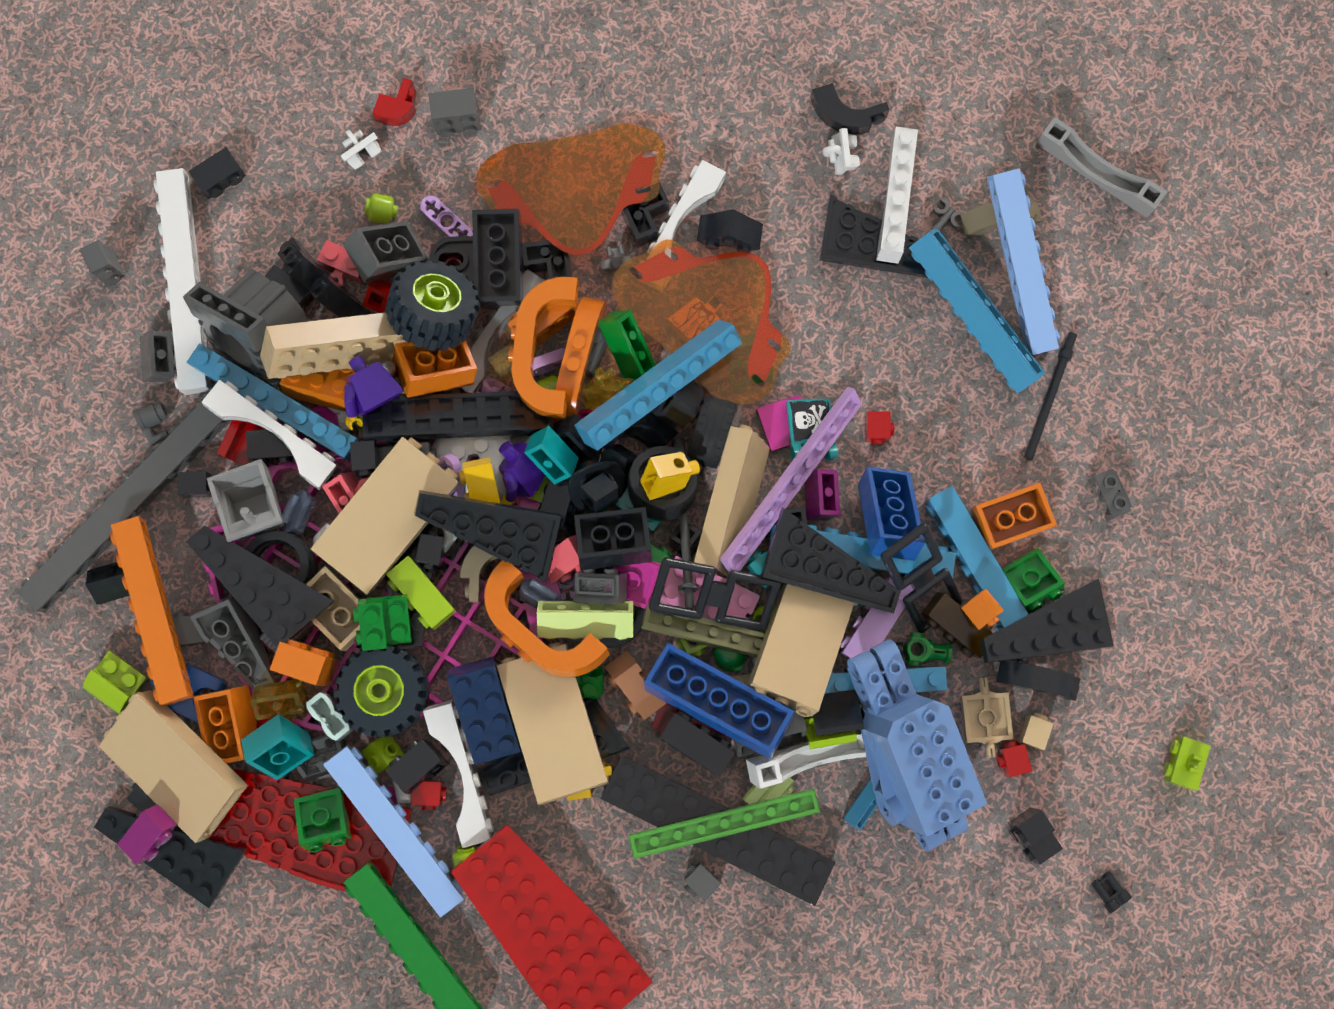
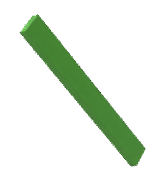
M813 788L629 834L628 837L633 858L636 859L820 813L815 789Z

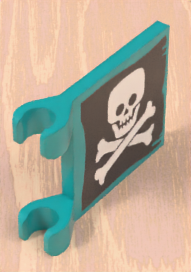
M830 399L786 401L791 461L802 449L801 445L807 442L830 411ZM835 442L825 454V459L828 461L838 457V449Z

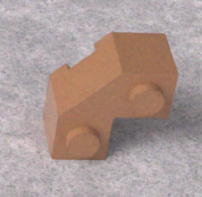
M627 650L605 666L610 674L606 678L614 688L620 687L630 702L627 703V706L634 715L639 713L645 720L666 704L665 701L645 691L644 681L647 676Z

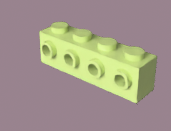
M538 601V638L579 639L585 638L589 633L597 639L633 638V601H625L619 604Z

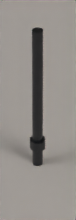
M1069 332L1064 347L1060 348L1058 364L1024 455L1026 459L1033 460L1067 363L1072 359L1074 353L1072 349L1077 338L1076 333Z

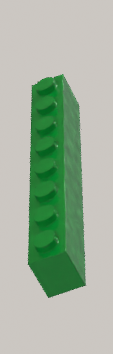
M370 860L346 878L344 881L346 893L352 899L354 897L360 903L359 909L366 918L370 916L375 923L373 925L375 931L379 936L386 937L389 941L388 947L395 956L399 955L404 961L403 967L409 975H415L419 981L417 984L420 990L425 995L428 993L434 1000L432 1004L435 1009H483Z

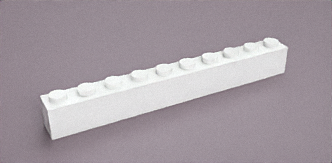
M183 168L157 171V180H154V188L159 198V201L156 202V209L161 217L158 229L161 237L163 236V244L160 248L166 266H163V275L168 283V288H165V295L167 301L170 302V310L167 311L169 322L172 323V345H174L175 350L173 363L177 369V376L174 377L176 388L184 395L209 392L212 389L211 379L186 363L199 343L207 347V338L203 332L204 328L199 325V319L192 315L183 299V296L200 282L189 175Z

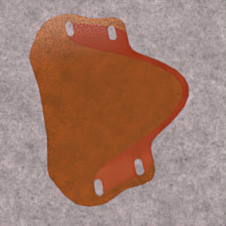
M620 123L595 132L556 140L511 144L490 156L480 166L476 178L477 188L490 209H519L522 225H532L548 241L563 252L572 255H584L601 245L623 208L631 204L651 201L657 197L660 190L659 171L665 158V146L661 137L654 131L628 123ZM645 152H657V155L654 157H642V154ZM500 181L499 186L490 188L485 186L487 182ZM649 186L651 188L649 192L640 194L635 192L640 187Z
M666 239L658 243L646 254L630 258L619 266L612 280L613 294L619 310L631 309L639 328L652 336L671 354L717 320L734 325L742 344L696 377L712 396L737 404H753L769 394L774 386L777 370L788 356L791 347L788 339L773 327L769 321L771 275L768 266L762 258L747 252H730L698 258L691 255L676 241ZM665 249H671L678 256V259L672 260L665 254ZM631 267L636 268L643 277L637 279L629 272V269ZM773 339L781 346V350L776 351L768 344V340ZM753 374H756L765 382L763 387H760L751 379Z

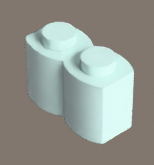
M319 692L306 703L309 713L313 718L321 722L324 732L335 741L344 739L354 731L352 725L345 723L342 719L344 715L338 712L336 708L337 701L328 693Z

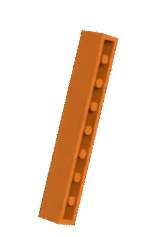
M137 516L111 524L112 532H110V538L118 550L116 560L124 572L122 582L130 594V599H128L130 610L135 612L137 621L134 622V626L138 635L141 634L143 643L140 644L143 656L147 657L148 660L147 674L155 685V689H153L155 701L159 702L162 706H170L194 697L146 521Z

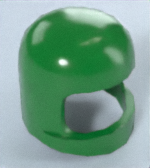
M717 647L713 649V656L717 667L725 672L739 671L747 662L748 655Z

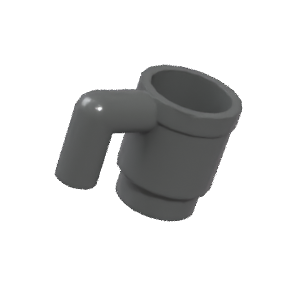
M161 402L151 403L140 409L133 410L135 420L150 444H157L169 436L167 430L155 434L152 427L163 423V420L168 419L167 411Z

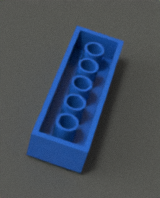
M669 643L666 644L644 681L646 692L770 760L794 719V711L764 694L756 692L753 688Z

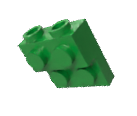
M1039 548L1002 568L1027 612L1031 611L1033 613L1043 607V602L1048 599L1055 601L1063 595L1062 591H1064L1065 582Z
M407 594L358 599L357 607L353 608L354 622H359L360 630H356L357 645L362 644L363 651L387 649V645L411 643Z
M340 787L294 799L298 840L302 848L308 849V852H317L322 850V845L331 843V846H341L346 843V839L352 838L349 815L345 810L343 790Z

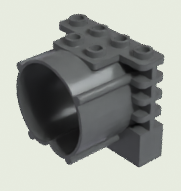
M253 268L223 295L198 282L183 296V299L192 315L199 319L198 323L204 328V334L209 337V343L214 346V352L272 387L280 385L282 378L268 379L260 357L266 326L307 322L304 311L287 291V288L275 281H270Z

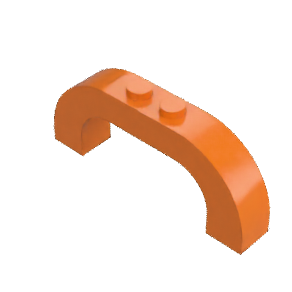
M575 277L548 279L530 290L519 307L516 326L512 325L511 339L514 340V347L509 349V362H512L511 370L515 387L521 399L529 408L542 416L554 419H565L568 397L566 391L545 389L533 379L537 329L541 316L550 308L556 306L577 307L579 282L578 278Z
M583 296L577 307L555 390L566 391L568 397L566 417L574 413L579 416L580 393L599 326L598 322L605 317L606 301ZM553 418V424L556 423V422H558V421H560V420H562V419H554V418Z
M503 560L495 567L488 578L485 588L486 610L494 626L501 633V640L510 648L514 645L519 650L517 654L526 663L531 661L544 672L554 676L576 677L594 670L610 655L608 648L591 633L578 646L567 651H557L546 646L509 612L510 597L525 580L522 573L514 565Z

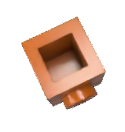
M987 589L977 594L961 607L978 630L986 625L988 628H991L1000 620L998 615L1004 611Z

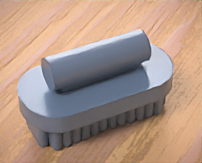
M304 490L298 491L295 495L291 494L282 513L285 525L282 527V530L296 535L303 533L310 517L309 514H311L312 509H314L317 503L316 498Z
M526 579L519 587V600L534 608L538 607V601H562L558 593L535 579Z

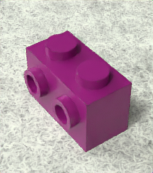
M816 469L805 481L807 520L827 521L840 516L838 470Z
M155 805L140 814L117 845L136 865L145 860L149 862L158 855V848L172 837L171 832L177 824L158 805Z

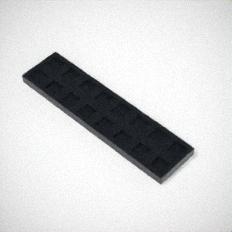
M518 391L433 394L408 398L407 396H398L363 415V441L374 440L375 442L399 441L402 437L407 440L410 437L414 440L528 435L534 434L547 426H550L552 430L554 428L553 418L542 416L529 408L521 399Z

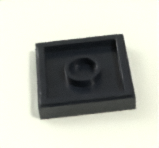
M856 690L824 694L819 711L813 715L816 736L864 729Z

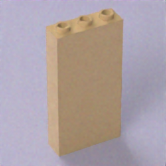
M741 424L739 427L730 426L694 560L695 563L714 566L716 568L715 574L722 577H728L729 572L720 558L753 515L770 447L764 442V439L758 436V433L752 430V427Z
M404 437L399 440L311 548L313 552L365 594L372 593L428 524V522L416 517L414 514L419 490L452 495L461 484L456 480L459 475L449 467L446 470L438 465L440 460L430 452L425 455L419 449L422 445L412 437L409 440Z
M783 583L747 686L786 707L796 710V713L801 716L812 717L820 709L854 602Z
M560 642L548 645L553 650H568L566 644L561 645ZM510 657L502 660V664L497 665L538 805L609 783L577 678L551 675L538 668L531 661L526 663L522 658Z
M152 690L135 693L130 697L126 709L116 717L117 721L114 726L104 734V740L99 747L195 843L205 840L212 835L248 785L168 706H162L159 702L157 703Z

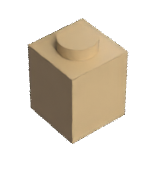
M1034 713L1033 716L1026 715L1017 742L1038 750H1045L1053 723L1047 721V716Z

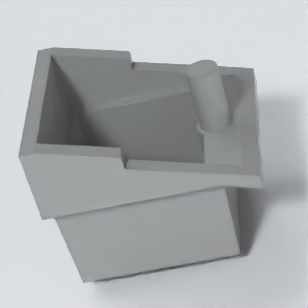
M262 459L207 478L228 542L236 539L241 542L285 526L270 471Z

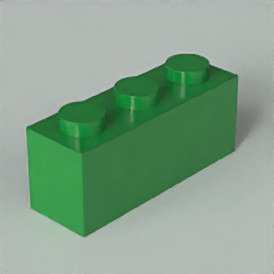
M631 309L613 311L598 322L625 383L634 382L656 366Z

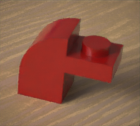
M403 78L397 98L379 93L372 113L376 122L390 126H400L406 124L414 117L416 109L413 102L415 101L417 90L412 80Z

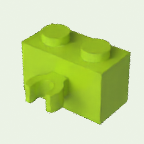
M1177 736L1176 740L1174 739L1170 744L1169 752L1172 754L1169 762H1166L1163 768L1164 781L1189 790L1198 791L1211 746L1184 736Z

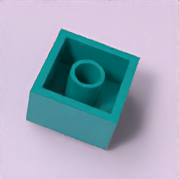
M279 714L241 740L245 762L275 780H279L314 756L310 734Z

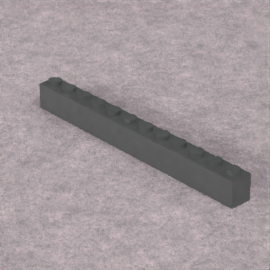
M207 392V393L202 397L201 401H203V399L207 396V394H208L209 392ZM202 402L196 408L190 409L182 423L175 425L169 431V436L154 446L153 452L149 457L142 459L137 464V469L131 475H127L121 480L120 486L116 491L110 492L104 498V503L98 509L96 508L88 514L87 520L83 525L77 526L71 532V537L55 548L54 554L50 559L44 560L38 566V571L32 577H28L22 582L21 588L17 593L37 612L45 613L112 544L110 532H112L111 524L139 516L178 476V472H181L231 420H222L204 407Z

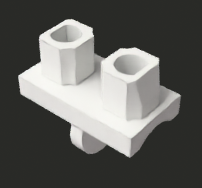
M841 128L839 133L831 136V140H828V147L822 150L823 156L830 157V163H834L835 175H841L847 170H855L860 165L858 155H850V149L853 150L857 146V136L848 134L847 128Z
M350 130L345 132L348 138L342 144L345 148L352 143L354 146L343 153L341 159L344 162L347 161L354 170L365 164L358 154L364 148L371 158L382 152L376 141L378 137L374 132L360 142L357 140L364 136L361 130L355 134H352Z

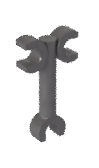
M941 198L939 202L943 204L944 209L933 208V213L941 216V218L931 230L937 227L941 232L948 222L952 228L958 229L960 225L955 222V218H961L960 215L964 212L956 211L953 207H950L947 199Z
M622 244L613 249L610 246L607 247V256L611 260L600 261L602 274L619 269L633 268L631 255L624 256Z

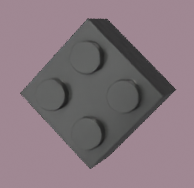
M474 88L428 93L431 120L437 135L451 137L454 133L461 132L470 135L481 130L479 107Z

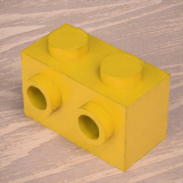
M490 457L462 463L463 470L459 471L461 484L467 485L468 493H464L465 498L501 504Z

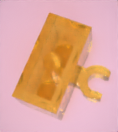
M511 343L488 358L491 368L502 383L510 379L513 381L512 362H509V349L513 348Z
M599 367L595 370V378L581 389L586 408L590 410L597 409L634 382V379L614 377L615 374L612 367L608 368L605 373L603 368Z
M295 679L256 685L250 701L256 720L274 718L279 714L294 723L295 714L304 713L308 696L304 681Z

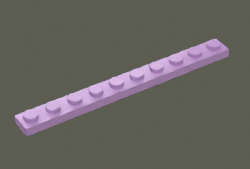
M847 387L724 552L720 560L728 572L731 570L740 571L778 520L781 508L786 509L860 408L862 402L854 388Z

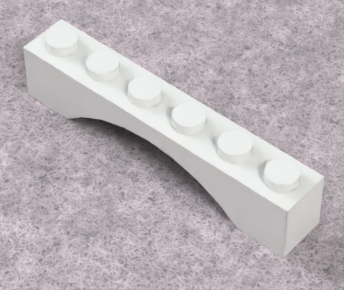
M896 126L891 139L888 185L878 242L877 261L899 264L903 254L918 134L917 129Z
M704 160L701 161L699 166H694L690 174L692 179L689 185L684 184L679 194L681 199L678 204L674 203L669 211L671 217L667 223H662L658 231L660 236L657 242L653 241L647 251L649 254L647 260L663 251L671 258V249L669 248L672 247L673 238L678 227L693 209L716 197L725 180V171ZM637 270V273H639L638 279H642L643 275ZM671 276L653 282H640L662 293Z
M219 380L203 399V406L222 420L250 422L275 434L292 453L300 476L320 490L337 468L336 464H334L335 459L326 452L321 454L314 449L316 445L309 439L304 438L301 440L295 435L297 431L285 423L282 426L276 421L278 417L266 409L264 412L256 407L258 403L248 395L244 398L238 394L239 389L231 382L223 383Z
M453 700L428 706L423 710L429 734L439 740L449 750L462 776L464 787L463 806L456 823L462 848L485 842L491 837L494 827L491 818H487L485 810L488 809L485 796H480L478 787H481L478 773L473 772L472 764L474 762L470 750L467 751L465 742L467 740L463 728L460 727L458 720L460 718L456 706H454Z
M855 730L857 734L856 742L810 749L809 743L805 742L775 751L771 760L763 755L746 759L750 782L761 789L782 783L797 773L819 765L845 759L866 757L861 730Z

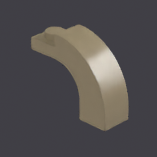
M1030 199V218H1033L1035 224L1042 222L1040 208L1035 200ZM992 202L978 206L960 215L965 236L979 237L998 229Z
M475 546L470 549L464 559L460 578L462 580H469V584H465V598H469L470 603H481L483 571L490 562L498 558Z

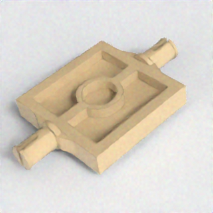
M988 677L978 678L980 692L974 695L960 696L965 743L979 742L985 744L986 758H996L994 743L1013 739L1009 692L989 691Z

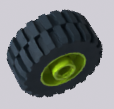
M425 260L424 263L418 261L411 263V266H405L395 275L387 298L386 314L388 315L389 324L391 326L394 325L393 330L398 335L401 334L404 341L407 343L412 342L415 344V347L420 349L421 347H426L427 350L435 351L436 348H439L442 351L448 350L449 346L454 348L460 345L471 333L480 309L479 293L475 290L476 287L473 282L468 281L467 275L463 272H458L456 267L452 265L450 267L446 266L444 262L432 263V260Z
M389 645L387 649L368 651L360 649L359 653L352 654L348 658L347 664L341 666L339 670L342 672L335 679L337 691H334V698L338 700L336 708L338 712L344 715L342 719L345 723H350L352 729L357 732L376 737L398 735V733L410 729L413 723H417L420 719V714L427 707L425 703L430 694V691L427 690V685H429L428 677H425L423 666L417 662L413 655L405 650Z

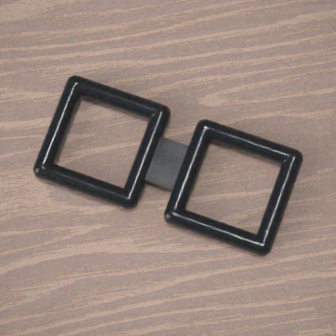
M921 523L881 553V559L896 589L901 591L909 585L913 589L903 598V603L919 633H924L931 627L925 623V620H922L914 601L943 580L951 598L959 605L962 604V598L949 570L942 568L936 574H933L931 570L942 561L943 557L927 523ZM922 535L932 557L902 578L892 557Z
M669 557L663 558L649 603L650 611L701 619L707 605L718 607L715 616L717 623L759 631L767 629L781 582L764 578L758 574L737 570L729 572L726 583L713 581L716 573L714 566ZM670 568L705 574L695 609L660 603ZM737 580L770 586L760 621L726 615Z

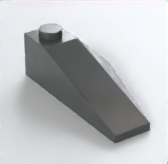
M231 594L190 616L201 638L206 643L210 642L219 651L217 654L222 659L226 658L235 667V672L254 690L276 681L273 671L270 670L271 665L264 644L259 638L260 633L257 624Z

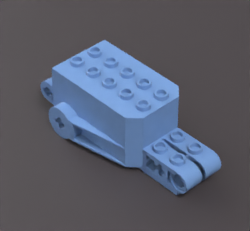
M891 639L870 648V651H864L847 661V670L865 712L863 719L864 729L861 730L877 806L884 819L891 826L900 823L913 830L921 847L926 852H929L945 843L947 839L951 840L967 831L968 823L965 816L987 804L950 707L916 694L900 651Z

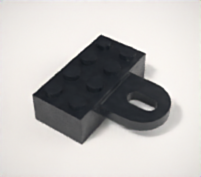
M519 209L472 210L473 236L446 237L439 240L433 246L429 260H432V263H437L443 255H462L463 263L454 267L457 268L458 272L466 274L468 281L474 283L475 290L479 293L480 307L520 306L523 301L521 213Z

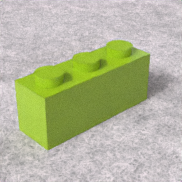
M409 556L386 574L390 578L387 583L396 593L400 590L403 595L407 594L408 608L411 611L415 608L419 612L418 620L426 629L430 626L436 630L457 612Z

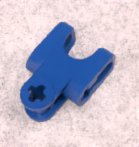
M187 663L186 669L194 697L198 696L201 690L205 688H210L214 691L225 689L227 685L225 680ZM150 679V683L155 688L153 680ZM193 698L168 706L171 710L198 723Z

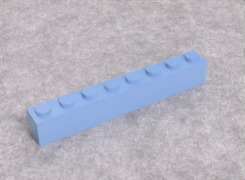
M1019 168L988 176V186L1023 343L1032 355L1058 349L1060 336L1053 323L1055 313L1053 308L1050 307L1048 300L1050 298V290L1044 282L1045 268L1039 259L1040 245L1034 236L1036 227L1033 218H1030L1029 209L1031 204L1029 197L1025 195L1024 186L1026 181L1024 174L1020 172Z
M348 744L325 761L324 767L441 918L464 900V894L462 893L464 890L456 879L453 881L448 875L450 869L443 860L438 862L433 854L436 851L428 841L424 843L419 837L421 831L415 823L409 824L405 816L407 813L399 803L395 805L390 799L392 794L384 784L380 786L375 778L378 776L370 765L366 767L361 761L363 756L355 746L351 748Z

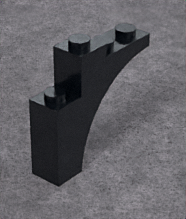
M291 237L289 241L281 245L278 255L284 262L283 267L288 274L310 290L314 298L339 318L370 314L368 309L362 306V302L322 268L295 238Z

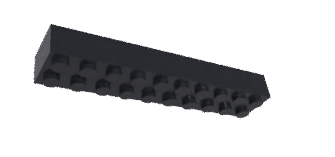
M621 755L609 783L600 798L656 827L730 809L624 755ZM766 826L692 844L813 906L816 905L836 863L832 859Z

